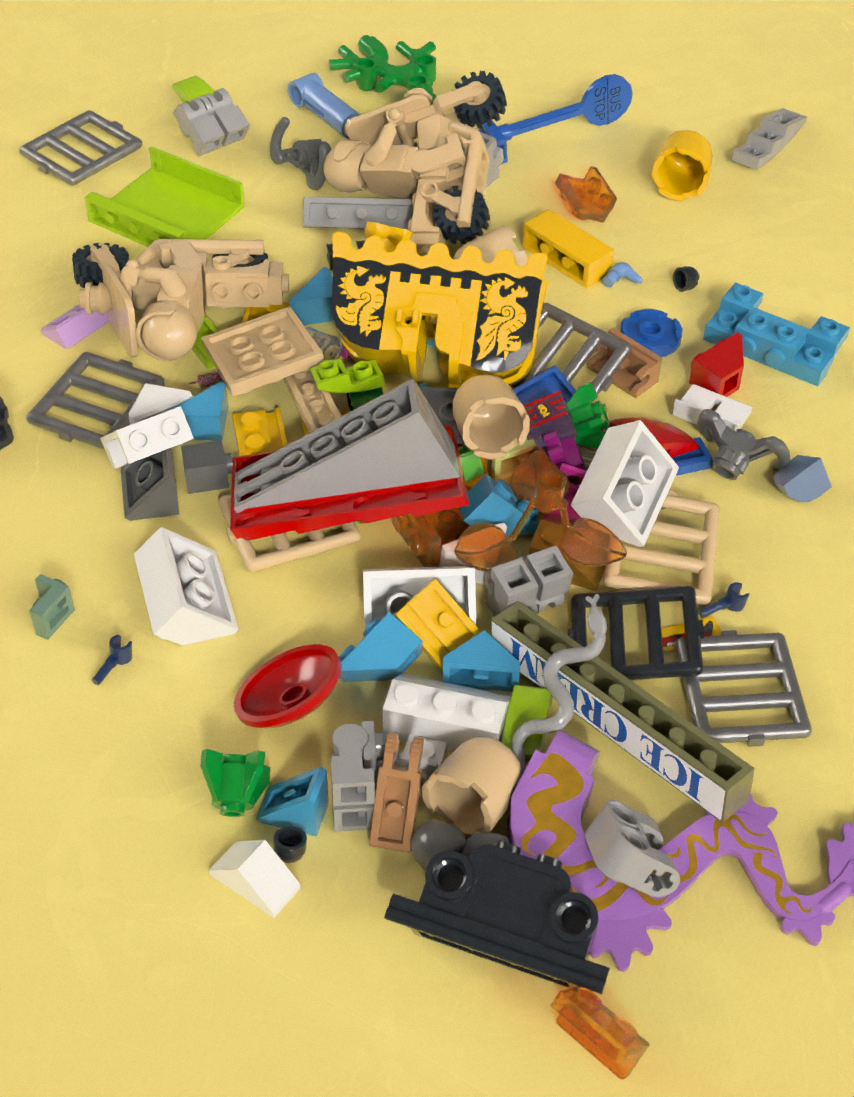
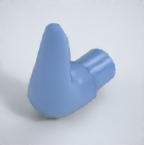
M625 262L613 265L602 279V283L608 288L612 287L621 277L627 278L634 283L643 282V279Z

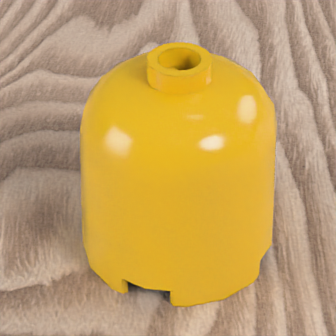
M691 130L676 131L668 136L659 149L652 171V178H654L655 183L659 187L658 191L667 198L676 201H684L685 198L701 195L708 186L713 154L710 143L703 135Z

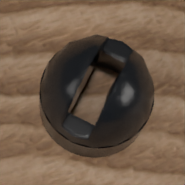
M691 266L675 269L673 283L678 291L692 290L698 285L700 275L697 269Z
M294 826L280 828L273 837L274 852L285 863L299 861L306 852V833Z

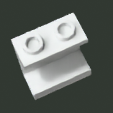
M181 406L101 437L113 469L194 439Z

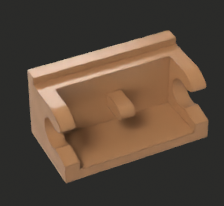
M611 328L609 334L627 342L631 346V352L612 376V384L632 397L637 398L658 383L662 357L617 329ZM599 344L595 350L599 352L591 357L587 364V368L596 374L600 372L615 352L602 344Z

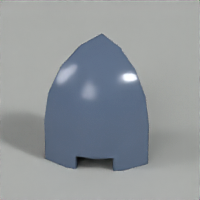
M797 455L789 461L787 466L781 467L773 478L780 491L797 502H810L820 497L832 487L822 459L819 457Z

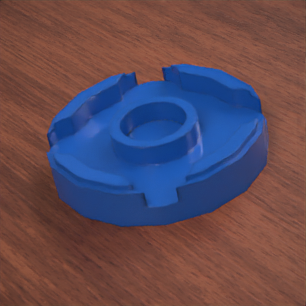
M644 309L631 313L627 319L624 318L621 322L620 332L658 356L666 357L680 347L683 329L677 319L674 318L672 320L667 317L668 313L661 310Z

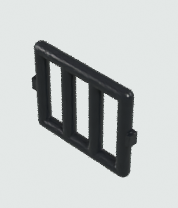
M692 586L575 594L571 598L572 629H568V636L583 647L587 646L586 608L592 607L586 601V597L589 596L593 599L595 594H599L600 597L596 603L597 607L608 606L611 667L629 680L698 676L703 672L701 639L704 638L703 620L698 619L696 591ZM682 601L687 661L664 663L659 603ZM645 604L649 664L626 665L622 605Z

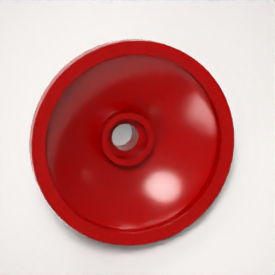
M322 644L304 645L283 652L261 665L244 681L235 696L234 711L243 724L255 728H276L302 720L319 708L333 692L341 674V660L333 648Z

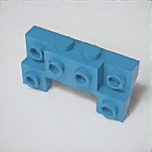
M735 282L722 297L720 309L705 325L703 340L716 345L720 340L727 339L738 332L742 335L744 357L818 387L827 375L840 347L847 339L850 327L820 316L811 329L805 328L758 309L762 303L764 293Z

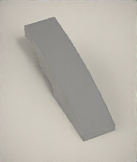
M782 108L763 117L760 128L748 134L746 144L734 150L731 161L755 170L759 169L780 153L806 123L807 116Z

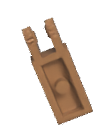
M389 732L383 763L379 767L369 846L410 853V842L415 829L422 777L420 765L424 738L414 737L411 742L409 767L397 766L394 764L399 749V735Z

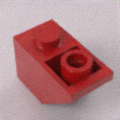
M736 332L727 339L720 340L707 351L697 354L691 362L689 384H695L725 397L739 390L744 367L742 335Z

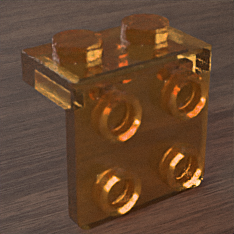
M459 507L414 517L411 513L391 518L395 530L401 535L412 553L424 567H439L442 545L478 532L463 520Z

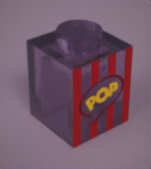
M561 390L523 405L530 418V429L526 438L527 440L534 439L538 449L546 446L543 435L554 431L557 432L560 441L572 436H578L571 411Z

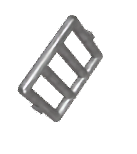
M88 110L22 145L19 152L22 156L37 164L39 171L44 174L51 173L67 184L74 186L140 149L142 141L124 130L119 122H110L95 112ZM90 122L125 144L115 149L80 127ZM70 134L104 156L93 161L59 139ZM45 146H49L82 166V168L71 173L37 151Z
M543 303L539 328L548 317L562 325L534 360L532 368L526 377L514 385V387H518L540 374L571 333L576 331L588 337V339L563 370L562 374L571 383L599 344H602L615 352L594 378L592 384L597 396L602 390L606 392L613 383L612 376L631 352L630 344L549 303Z
M84 352L27 414L26 420L31 425L57 433L59 439L72 442L75 439L105 450L101 437L130 425L128 414L139 394L82 376L81 374L90 366L142 384L147 383L164 386L165 380L162 376L133 367L132 362L123 359L116 362ZM72 385L129 404L130 406L123 414H119L63 394ZM54 405L113 426L105 435L46 416L45 414Z
M736 630L721 631V636H710L701 639L702 652L773 648L776 662L704 666L703 672L700 675L682 677L694 726L719 743L747 742L748 747L764 746L765 740L807 738L811 735V724L788 645L782 633L737 635ZM680 638L675 643L678 661H687L685 638ZM781 677L785 692L703 697L699 682ZM789 707L794 723L710 728L706 712Z

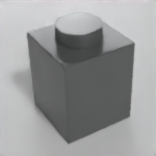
M222 440L181 446L188 494L229 488L228 474H232L233 462L231 453L224 454Z

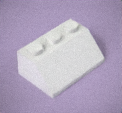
M641 420L610 427L604 435L571 506L591 529L637 547L644 546L679 467Z
M160 527L134 553L154 635L183 646L233 635L239 630L215 550Z
M473 566L363 569L365 629L374 619L378 618L381 621L388 612L394 615L434 579L442 585L476 625L475 568Z
M401 674L392 679L382 709L383 732H397L399 741L405 743L409 734L447 742L448 752H454L463 742L474 737H489L502 742L511 696Z

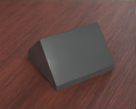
M171 448L130 464L127 463L121 469L124 516L126 519L133 521L180 515Z

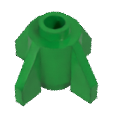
M592 382L578 387L561 411V413L567 411L568 414L561 416V420L557 421V426L563 440L574 436L577 445L599 448L607 431H603V428L610 426L606 404H602L600 400L592 403V400L598 398Z
M209 749L202 750L200 767L212 796V806L220 809L221 815L242 817L245 811L253 809L255 803L270 783L271 767L264 765L265 752L258 750L246 755H223V753Z

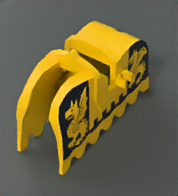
M343 232L333 233L331 311L345 351L356 363L375 359L382 373H406L408 378L414 379L415 382H420L426 359L428 340H434L436 348L441 353V371L449 379L448 388H459L466 380L477 375L489 374L500 377L511 387L526 377L534 361L540 316L548 287V281L543 279L548 255L545 253H534L529 257L526 265L518 266L515 263L514 254L510 250L504 249L496 253L491 263H486L482 260V254L478 247L468 246L463 250L461 257L454 260L449 256L448 247L441 242L433 244L427 255L420 256L417 254L415 243L409 239L400 241L395 251L388 253L384 250V243L380 237L370 236L365 240L361 249H354L348 234ZM408 320L412 321L410 324L406 323Z

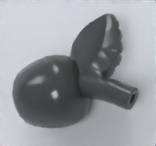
M430 819L416 829L410 842V848L418 864L426 871L429 861L438 853L455 851L461 853L470 861L472 853L479 846L486 844L496 846L497 841L510 843V840L503 835L491 832L473 834L467 839L465 834L454 825L441 820Z

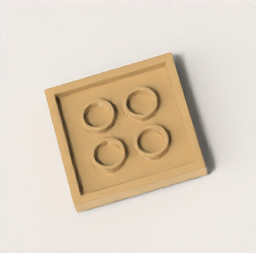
M291 306L201 338L206 353L232 396L246 394L260 386L279 382L283 378L299 372L309 371L310 367L317 366L324 361L323 352Z

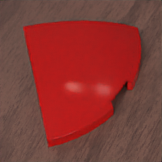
M628 417L613 419L609 421L610 426H607V428L641 420L671 458L697 450L699 445L681 429L671 424L648 418Z

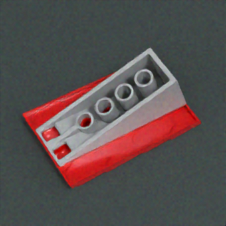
M411 379L277 451L233 457L230 530L237 539L243 538L249 541L290 531L302 534L355 521L363 524L411 513L414 517L470 505L456 434L451 426L442 425L415 380Z

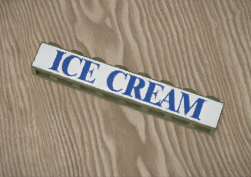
M519 601L491 619V636L520 662V673L543 689H547L542 676L547 659L558 650L583 647ZM596 656L588 661L565 664L559 669L558 678L570 692L574 702L573 712L722 823L749 801L754 767Z

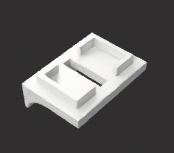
M693 384L681 400L675 399L672 415L697 425V417L704 409L711 410L717 404L719 406L715 412L720 415L727 427L737 431L749 417L753 407Z

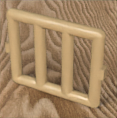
M669 490L661 508L705 515L704 530L655 521L650 535L702 544L701 559L623 545L622 540L609 536L604 584L607 587L621 590L679 586L620 575L621 559L699 573L698 589H695L697 604L706 605L712 598L720 508L716 503L676 496V491Z
M231 494L223 495L218 500L228 525L226 530L230 543H236L246 568L251 572L357 543L361 539V533L355 522L342 524L341 527L344 532L324 537L321 529L307 532L310 541L295 546H290L285 533L271 536L277 551L257 556L250 540L237 539L230 530Z

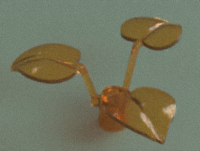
M542 448L526 457L516 467L511 476L510 487L512 492L518 498L529 501L527 508L512 533L506 537L504 531L498 526L478 523L463 531L454 549L456 557L464 564L484 572H491L493 567L518 559V550L511 543L516 540L533 509L536 507L537 510L543 513H552L556 509H560L563 529L568 533L563 537L561 547L565 555L578 565L585 567L608 565L623 560L627 555V551L618 537L598 521L581 518L576 520L573 527L570 525L567 514L568 501L563 499L569 491V481L563 471L559 470L560 468L549 459Z

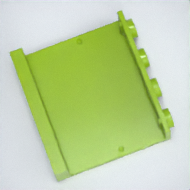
M152 146L149 148L151 168L111 199L94 192L84 197L89 222L146 247L157 239H208L245 208L243 183Z

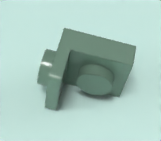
M40 574L35 579L40 598L34 602L29 612L36 635L49 640L75 609L69 586L59 579H51Z

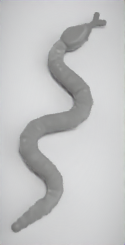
M595 594L593 599L589 596L586 597V601L592 606L589 614H587V622L590 632L594 635L593 641L586 647L558 650L547 659L543 668L544 685L558 702V712L550 718L533 719L525 722L514 733L511 743L512 751L519 759L523 773L526 767L525 749L523 747L525 740L533 734H547L561 730L572 719L574 702L570 692L558 678L559 669L565 664L591 660L598 656L604 648L607 621L602 611L596 605L600 597L599 594Z

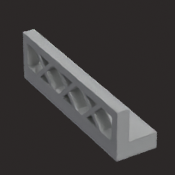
M304 197V228L365 229L367 222H376L408 230V222L413 216L412 199Z

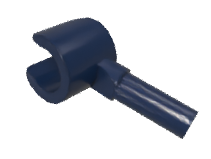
M734 582L730 584L724 598L699 609L698 613L701 618H704L726 608L734 612H740L745 607L750 594L738 595L742 584Z
M115 635L110 639V656L92 678L94 684L100 685L117 664L124 665L131 661L132 641H129L126 646L121 647L120 635Z

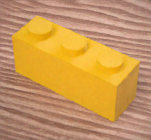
M547 209L524 223L522 247L532 254L545 253L548 255L547 263L586 289L602 280L607 271L612 267L613 248L552 210Z

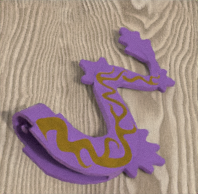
M561 730L556 733L545 754L538 750L534 751L511 796L510 815L507 819V838L510 840V844L521 848V855L537 859L538 854H542L562 862L561 868L569 875L573 892L589 897L594 902L598 911V927L589 955L592 958H598L603 952H608L616 968L621 972L628 970L633 951H639L644 956L651 955L653 944L647 934V930H668L671 927L672 920L664 909L680 898L721 856L730 855L741 862L764 905L777 918L783 921L781 931L784 934L789 935L793 931H798L813 946L819 945L822 939L821 925L830 926L833 924L835 914L832 911L847 897L854 896V825L848 822L843 824L841 829L842 842L830 839L825 844L828 862L827 881L829 886L811 896L799 895L788 886L777 842L768 828L777 817L778 812L773 807L765 808L759 806L754 802L751 793L749 801L723 823L704 809L707 816L695 821L658 850L672 858L680 875V883L671 894L664 897H654L622 882L610 879L595 864L581 826V819L589 804L595 780L591 776L598 761L600 751ZM652 871L650 875H651V877H652V879H653V877L655 876V874H654V872Z

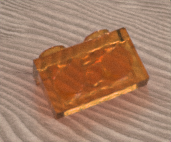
M590 166L583 179L560 173L555 181L557 188L561 192V197L570 206L572 214L580 220L590 219L604 223L617 201V197L597 167Z
M577 986L561 990L550 1005L559 1013L556 1018V1024L621 1080L628 1078L650 1045L629 1022L614 1014L602 1003L595 993L587 988Z

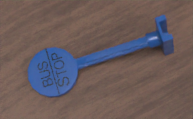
M616 74L605 75L595 80L587 88L582 101L510 125L506 123L496 126L493 120H491L492 126L488 127L487 123H484L483 129L479 131L496 138L497 147L503 149V164L508 162L507 141L511 140L513 136L582 114L591 124L598 126L608 125L618 120L631 104L632 88L623 76Z

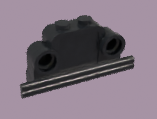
M497 841L496 846L489 844L479 846L472 853L470 861L461 853L444 851L435 855L427 865L425 872L426 883L419 902L394 893L391 896L384 919L409 927L415 935L575 991H579V987L601 995L603 993L610 968L587 960L599 922L597 908L589 897L573 892L570 877L561 868L562 862L553 857L538 854L537 859L521 855V848L504 841Z

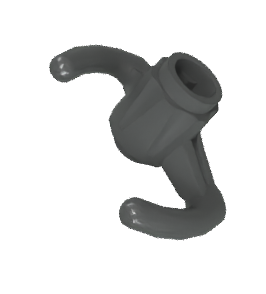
M282 117L272 134L270 144L271 159L275 164H283L285 162L294 164L306 174L307 185L310 189H321L326 180L323 165L327 154L332 150L330 145L321 139L298 140L293 144L292 148L282 150V137L290 125V120L287 117Z
M704 409L697 417V425L701 434L708 442L716 441L718 450L713 457L714 464L712 468L720 476L729 480H736L740 474H744L750 462L771 453L777 455V458L771 463L774 470H779L781 467L788 465L790 452L785 442L775 436L755 439L746 430L737 429V431H733L726 426L720 415L713 410Z

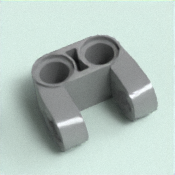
M609 800L585 831V838L595 864L610 879L622 882L650 896L664 897L671 894L680 883V875L672 858L658 851L663 844V837L655 820L627 807L619 801ZM652 871H653L654 874H655V876L653 877V879H652V877H651V875H650Z

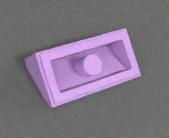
M80 304L44 326L41 332L61 347L70 348L107 324L109 320L107 313L100 315L99 311H94L93 314H86L85 308H80Z

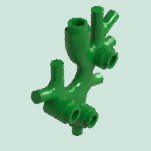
M369 35L362 36L358 42L359 51L366 58L358 57L347 46L342 45L339 47L338 53L343 58L329 60L330 71L352 69L343 73L346 83L356 80V84L362 91H371L376 88L379 93H383L391 85H401L407 88V91L413 88L425 89L432 96L433 101L437 97L431 87L436 80V58L430 55L436 50V46L431 41L419 49H413L403 41H399L396 44V50L410 61L402 66L389 64V55L386 47L376 37H370ZM377 76L382 77L379 82H377Z

